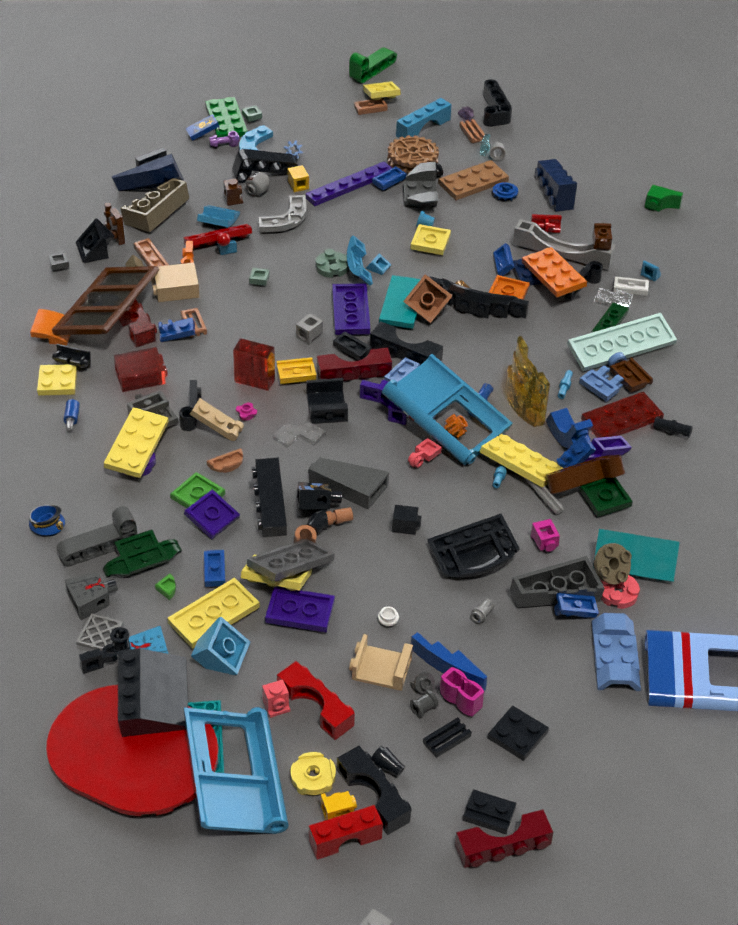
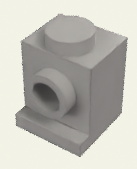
M308 314L296 323V338L308 345L323 332V321L312 314Z

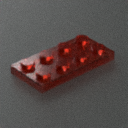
M643 391L582 414L581 420L591 419L593 427L590 430L597 438L620 436L654 423L656 417L664 418V413Z

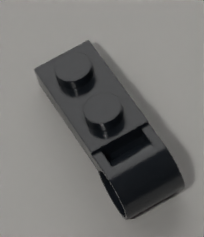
M591 261L578 273L587 283L597 284L601 281L603 265L598 261ZM582 289L566 294L565 298L572 300Z
M190 380L189 406L182 407L179 410L180 427L184 431H192L197 427V419L190 415L198 402V398H202L201 387H198L197 380Z

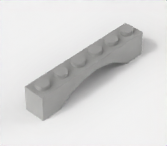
M523 219L519 220L514 230L513 244L536 251L552 247L563 258L583 264L598 261L602 263L603 269L609 270L614 260L616 244L613 243L611 244V250L594 249L593 243L574 244L564 242L546 233L536 223Z

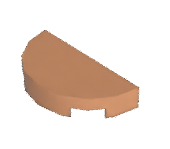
M240 448L207 460V466L216 472L226 473L234 471L243 462L242 449Z

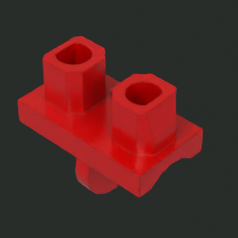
M532 214L531 222L536 223L546 233H560L561 215Z

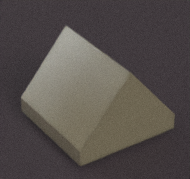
M132 255L125 263V266L139 267L143 266L142 260Z

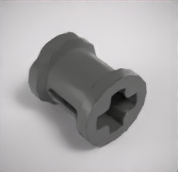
M431 690L424 691V695L410 701V707L417 717L424 716V712L439 705L435 694Z

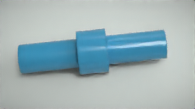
M567 370L564 378L560 381V390L557 395L560 399H564L566 392L570 389L573 375L571 370Z
M500 464L496 468L494 473L495 479L492 484L494 488H499L502 480L505 479L507 474L505 466Z

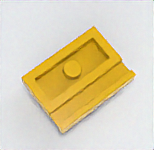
M312 357L277 361L280 384L316 380V371Z

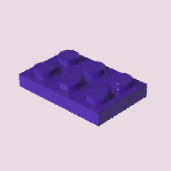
M276 586L273 589L267 609L265 623L327 633L335 596L303 590L291 591L287 588Z

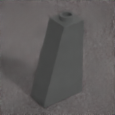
M321 457L315 463H312L308 469L310 483L328 484L331 491L342 492V498L366 509H369L389 484V472Z

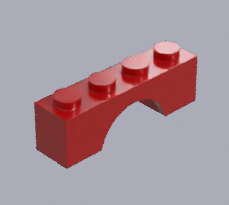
M295 661L277 674V681L283 679L291 701L304 698L313 700L321 706L323 710L320 714V727L334 740L354 727V710L349 705H345L335 692L327 689L320 679H316L306 666H302Z

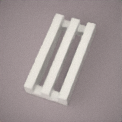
M615 277L613 292L648 296L649 280Z

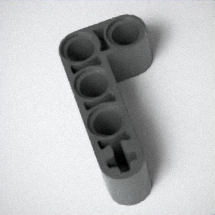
M126 506L118 507L112 513V524L58 543L57 551L64 565L73 566L117 551L114 546L116 541L136 535V522Z

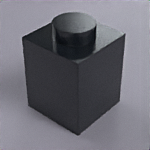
M395 505L392 532L416 535V529L421 527L422 516L418 515L419 507Z

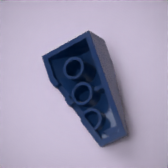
M172 153L112 176L118 191L157 188L173 178L184 181Z

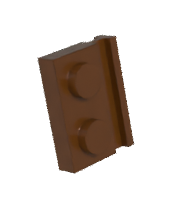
M632 357L628 361L624 360L610 366V372L614 376L620 375L623 377L624 380L621 383L631 393L646 387L647 384L651 385L653 383V378Z

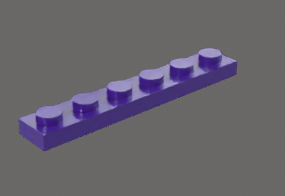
M386 162L378 163L307 192L306 199L313 206L320 205L371 184L372 178L392 169V167Z

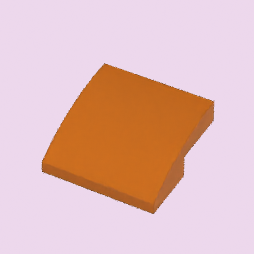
M38 309L30 331L31 337L48 338L49 344L67 345L70 335H54L52 332L53 327L64 314L46 309ZM73 319L69 325H74L75 320Z

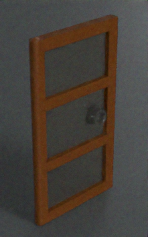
M106 267L53 327V334H107L158 273L159 267Z

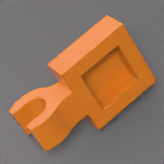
M186 241V248L182 250L183 258L181 259V264L194 263L193 241Z

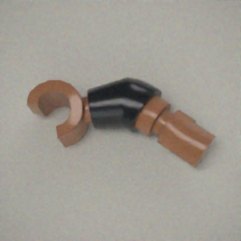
M349 507L333 510V513L325 510L313 513L306 525L299 526L296 529L294 543L301 539H308L316 543L317 535L324 528H328V525H333V522L340 524L353 520L352 509Z

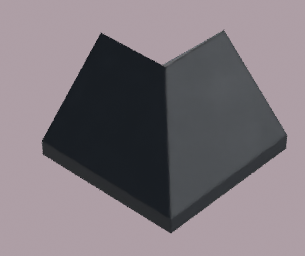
M97 218L93 220L76 241L84 263L109 258L107 245L115 235Z

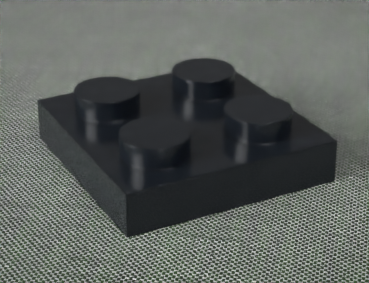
M512 705L490 730L487 739L522 761H525L547 735L549 727Z

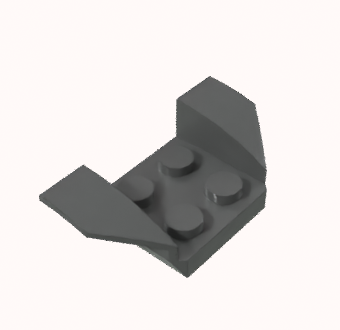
M436 162L420 163L405 177L403 186L404 206L437 207Z

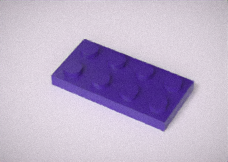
M367 283L332 284L335 335H341L343 332L360 335L370 334Z

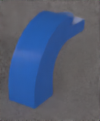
M567 408L551 412L546 418V423L552 435L565 448H570L582 435H586L590 439L588 434L593 427L591 419L574 423Z

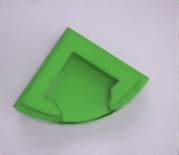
M171 574L155 584V589L168 600L176 592L175 580Z

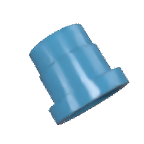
M421 211L416 227L419 224L433 226L435 218Z

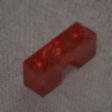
M135 299L120 317L119 321L123 327L128 325L129 337L137 348L156 342L157 328L154 323H151L148 313L144 312L142 304L138 303ZM123 301L115 303V306H120Z

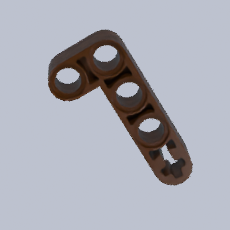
M606 455L546 474L550 493L554 494L603 478L624 475L625 469L621 455Z

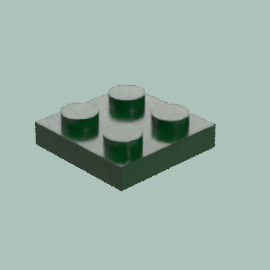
M616 477L603 478L580 486L579 491L597 517L632 507V499Z

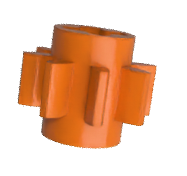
M453 414L445 420L447 424L444 428L452 436L456 435L459 438L467 432L465 428L468 424L463 416L459 415L456 417Z

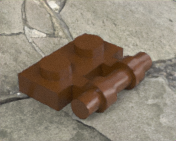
M105 203L103 210L104 216H106L105 227L115 235L113 240H116L119 246L125 244L123 217L116 208L111 207V203Z

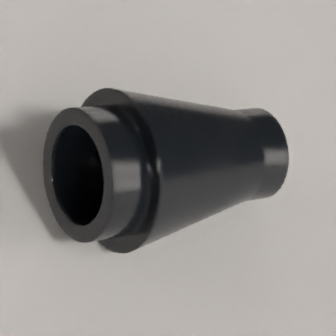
M381 745L372 756V760L377 767L394 774L396 777L405 768L388 747L384 748Z

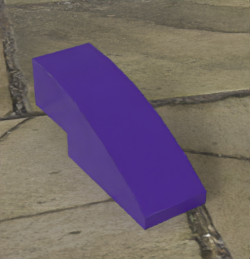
M622 436L593 438L591 443L596 451L585 461L606 455L622 456L630 451L632 447Z

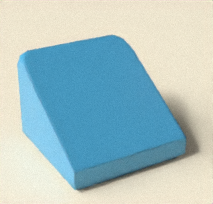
M230 240L227 246H220L216 243L221 255L237 252V243L234 240Z
M379 253L366 269L383 275L391 264Z
M643 261L641 275L656 281L661 276L659 267Z

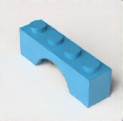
M439 98L397 120L396 137L418 136L422 127L430 120L438 125L451 120L452 104Z

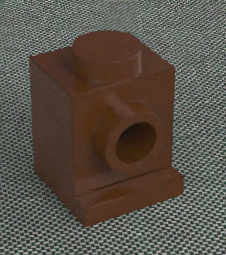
M224 180V198L227 206L243 204L241 196L242 187L238 185V180Z
M594 223L592 235L594 249L611 250V224Z

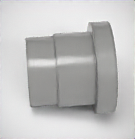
M496 142L490 150V156L493 160L500 161L504 159L506 150L502 143Z

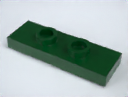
M613 302L591 333L620 325L628 314L629 308Z

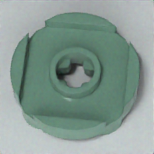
M326 249L324 253L316 258L317 272L328 278H333V275H338V277L345 275L349 270L347 255L336 252L333 249Z

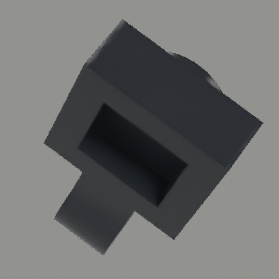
M113 644L104 646L102 651L98 648L80 654L79 661L82 673L86 674L104 668V663L116 661L118 659L117 653L109 654L114 651Z

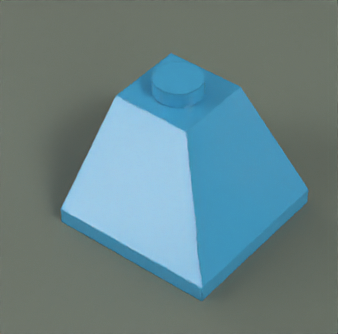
M219 617L198 639L191 657L206 669L237 675L250 641L225 619Z

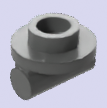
M422 672L416 676L415 681L411 682V687L413 690L424 694V691H432L434 689L435 679L432 674Z

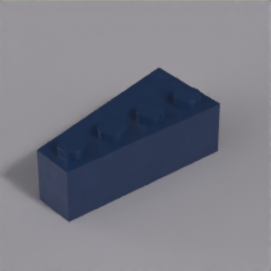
M557 159L538 161L535 175L539 178L540 186L544 188L545 196H548L549 203L553 206L555 212L574 210L577 182L573 181L571 175L567 176V171L563 170V166Z

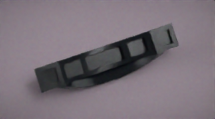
M430 276L433 281L452 295L448 304L455 305L456 311L484 318L494 315L507 319L508 315H513L526 319L528 315L529 301L518 299L516 296L493 294L467 288L444 278L439 279Z

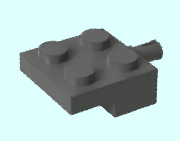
M161 390L144 397L139 393V395L135 396L136 400L127 403L128 415L134 407L168 417L169 422L166 428L178 424V417L169 407V401Z

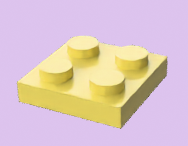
M392 81L363 85V91L373 100H380L381 97L395 98L401 95L400 88Z
M419 224L411 242V249L443 255L451 236V230Z
M71 364L40 365L37 387L38 395H75L77 366Z

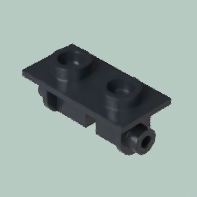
M57 344V352H54L52 355V359L55 362L70 363L71 365L80 366V368H91L90 351Z

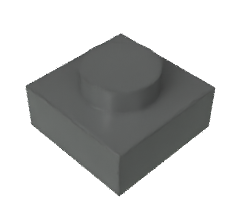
M65 252L48 255L52 270L69 267V261Z

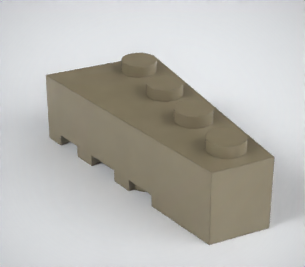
M173 178L158 186L157 191L146 193L145 197L141 200L135 199L132 201V205L121 207L124 225L151 232L189 199L186 181Z

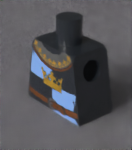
M298 482L297 504L299 509L328 510L331 503L342 502V492L331 491L328 484Z

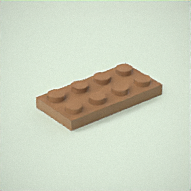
M492 160L439 178L438 184L453 199L459 200L492 188L498 183L508 182L509 176Z

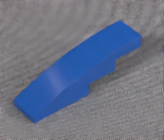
M418 632L411 636L413 652L426 663L443 674L451 667L462 671L468 680L478 683L484 691L486 690L487 676L462 652L458 650L452 654L439 641L431 645Z

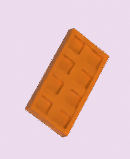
M552 247L522 257V263L556 297L587 287V281Z

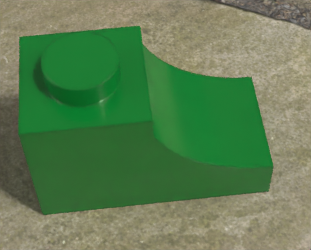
M652 184L647 193L644 208L657 212L667 208L680 209L683 193Z

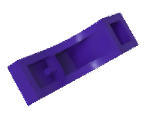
M382 379L381 383L377 384L362 380L360 384V398L383 404L388 408V421L406 425L407 415L382 394L383 388L389 381Z

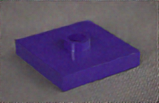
M213 489L184 511V515L211 540L240 517V514Z

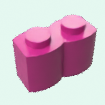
M453 667L441 676L440 693L444 699L456 704L461 712L469 716L475 715L482 708L484 690L478 683L468 680L462 671Z

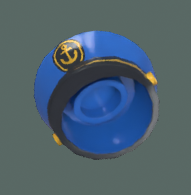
M40 505L35 507L29 514L30 529L40 535L57 534L65 525V519L61 514L59 506Z

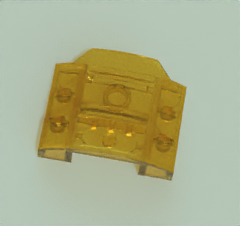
M519 336L516 351L513 353L512 365H508L506 396L516 414L531 426L537 427L545 425L550 383L544 373H538L536 367L528 359V346L522 336Z

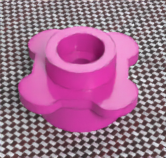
M250 402L236 407V411L239 412V417L242 420H251L257 414V410L253 408V404Z

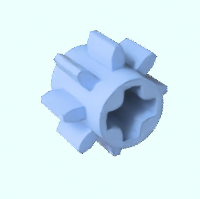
M297 140L293 144L288 141L289 146L283 147L287 151L286 154H292L290 148L294 146L297 152L292 155L298 159L299 156L297 154L303 153L300 151L302 145H298Z

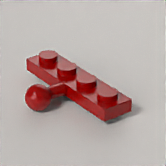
M248 224L187 236L183 237L185 245L186 241H193V248L200 247V244L204 243L206 245L215 244L216 241L220 246H227L232 237H247L248 234L252 233V228Z

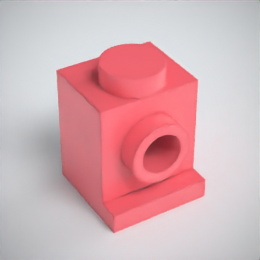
M283 679L262 685L263 703L270 718L290 712L289 692Z

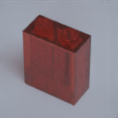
M240 338L233 349L235 382L269 391L275 381V347Z
M157 347L114 355L115 370L122 392L166 384L165 376H168L166 365H162L164 364L163 356L158 353Z

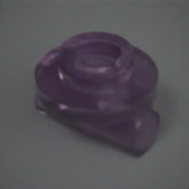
M462 106V109L458 111V115L465 120H469V122L475 116L472 114L474 111L468 106Z

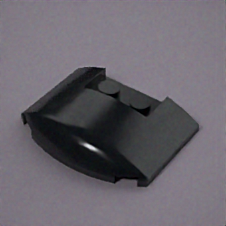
M502 513L427 539L445 577L466 578L488 573L505 564L520 550Z

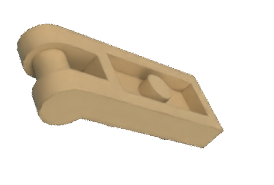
M201 398L190 413L191 416L231 441H235L239 436L238 433L244 428V424L241 421L233 420Z

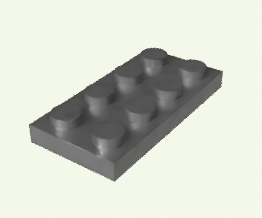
M304 539L247 558V566L255 570V572L268 577L271 581H280L283 578L294 576L297 573L309 571L311 568L323 566L328 562L334 561L335 553L308 539Z

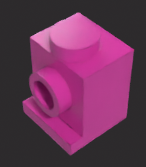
M548 519L532 523L531 538L534 539L539 550H546L548 552L555 550L559 545L560 535L552 520Z

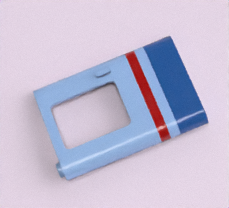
M646 630L645 651L648 653L649 681L648 706L738 711V687L711 685L708 664L709 650L738 652V635Z

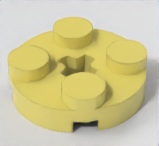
M319 752L304 753L298 757L295 763L293 762L291 766V781L299 794L318 795L329 792L332 789L336 779V768L334 762L331 759L329 761L325 758L324 754ZM311 770H315V773H319L316 776L308 775L310 774Z

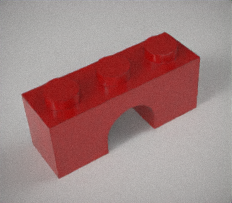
M375 805L309 825V842L318 860L339 853L340 845L349 839L357 838L360 846L382 839L383 823Z

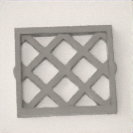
M91 613L76 640V644L91 649L99 648L102 651L103 647L97 646V644L104 643L106 646L108 645L106 643L108 640H110L109 644L113 643L110 636L104 638L102 634L106 632L111 634L114 628L122 627L124 624L122 621ZM94 619L102 620L103 622L96 623ZM108 623H113L117 625L110 627ZM105 624L107 629L100 631L99 626ZM96 628L97 632L90 634L89 630ZM99 635L101 640L94 642L93 637ZM87 639H90L91 643L82 642Z

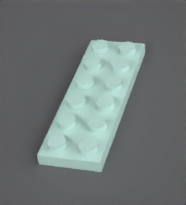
M658 313L569 339L567 345L582 371L608 364V359L617 352H622L626 358H630L676 344L677 338L663 315Z

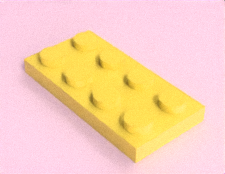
M133 407L104 461V468L141 478L169 422L168 417Z
M503 434L482 445L480 453L542 488L548 484L546 474L563 469L556 462L548 460L540 453L530 450L524 444L518 443Z
M233 578L169 616L167 620L168 624L193 649L198 639L219 617H222L232 625L260 608V602L236 578Z

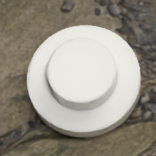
M384 607L378 614V621L384 626H393L399 620V615L393 607Z

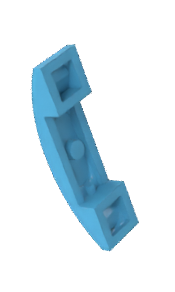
M353 235L350 238L347 249L349 269L364 283L371 286L373 284L371 273L364 268L362 258L367 254L365 244Z

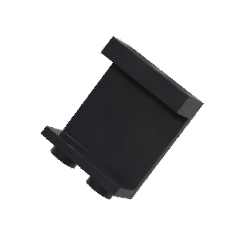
M343 378L306 380V395L311 424L348 422V405L344 399Z

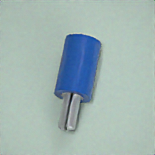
M74 399L68 400L65 406L63 420L66 423V431L68 432L72 431L73 425L78 421L80 403Z

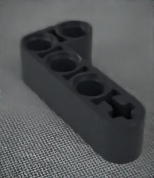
M488 79L484 82L483 96L489 106L484 108L483 124L489 127L507 125L511 122L512 106L498 82Z
M241 149L236 154L232 171L238 183H246L252 171L288 175V168L296 167L298 164L292 154Z

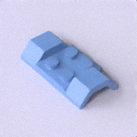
M624 613L601 614L591 622L597 689L603 690L611 684H629L635 691H641L639 659L633 621Z

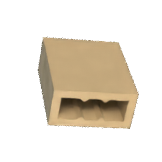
M194 263L159 266L158 273L151 280L153 295H157L158 302L200 298Z

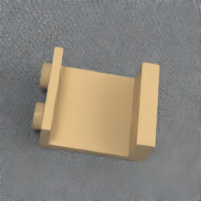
M363 634L361 642L356 644L355 654L357 655L351 659L349 670L352 671V680L402 691L412 660L413 645L405 643L402 653L367 646L368 635Z

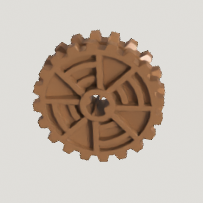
M410 135L405 138L399 137V139H394L388 146L387 163L390 167L396 166L409 174L420 163H438L439 148L436 147V143H431L432 140H426L425 137L419 138L416 135L414 137Z

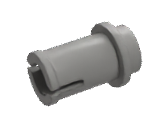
M484 599L477 608L471 611V619L474 622L480 623L486 620V616L495 608L494 603L488 606L492 600Z

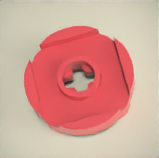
M628 575V579L619 584H607L601 580L605 588L601 600L606 605L611 606L613 604L617 605V608L624 609L636 603L640 588L633 577ZM615 589H622V592H620L619 590L615 591Z

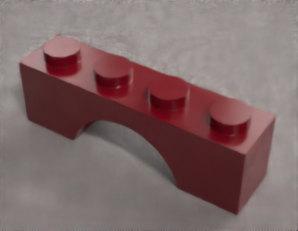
M388 348L372 349L367 357L359 361H345L335 354L317 356L319 379L343 378V381L383 377L392 370V360Z
M542 809L523 814L519 828L513 834L505 837L491 836L479 827L456 832L455 847L464 868L478 867L489 861H500L505 857L515 854L522 855L530 850L544 849L552 844L554 832Z

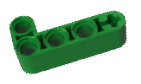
M385 47L380 48L368 57L354 52L349 60L350 78L365 83L393 65L397 59V53Z

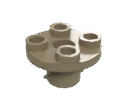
M609 543L603 545L598 550L594 560V568L598 577L607 584L625 582L631 569L632 555L630 551L619 544Z

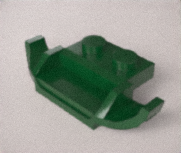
M153 529L116 541L114 546L119 557L107 562L103 567L106 578L111 575L131 576V574L165 562L168 563L182 549L178 540L175 539L158 542Z

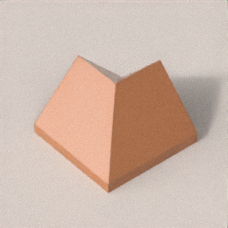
M425 274L403 302L429 323H432L446 307L452 295Z

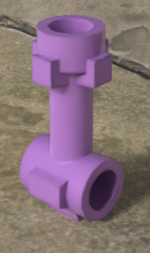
M236 131L229 132L228 137L217 138V135L209 137L210 146L218 147V144L229 143V146L236 147L238 142H240Z

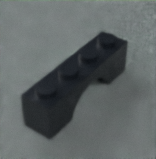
M380 322L370 333V346L372 348H388L391 356L401 360L406 357L421 365L431 354L440 361L442 360V345L429 340L421 343L404 342L396 335V327Z
M359 745L337 757V771L348 786H366L378 795L380 800L375 807L383 823V830L387 835L410 823L412 809L409 802L401 798L396 786L393 783H389L383 770L380 767H376L371 755L367 751L364 752Z

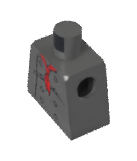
M98 573L65 579L67 594L80 620L89 617L91 613L95 614L110 605L109 593L118 591L114 579L103 582Z

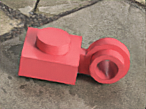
M429 438L425 439L415 447V452L410 454L408 458L410 466L419 468L423 464L424 459L431 461L441 453L442 447Z

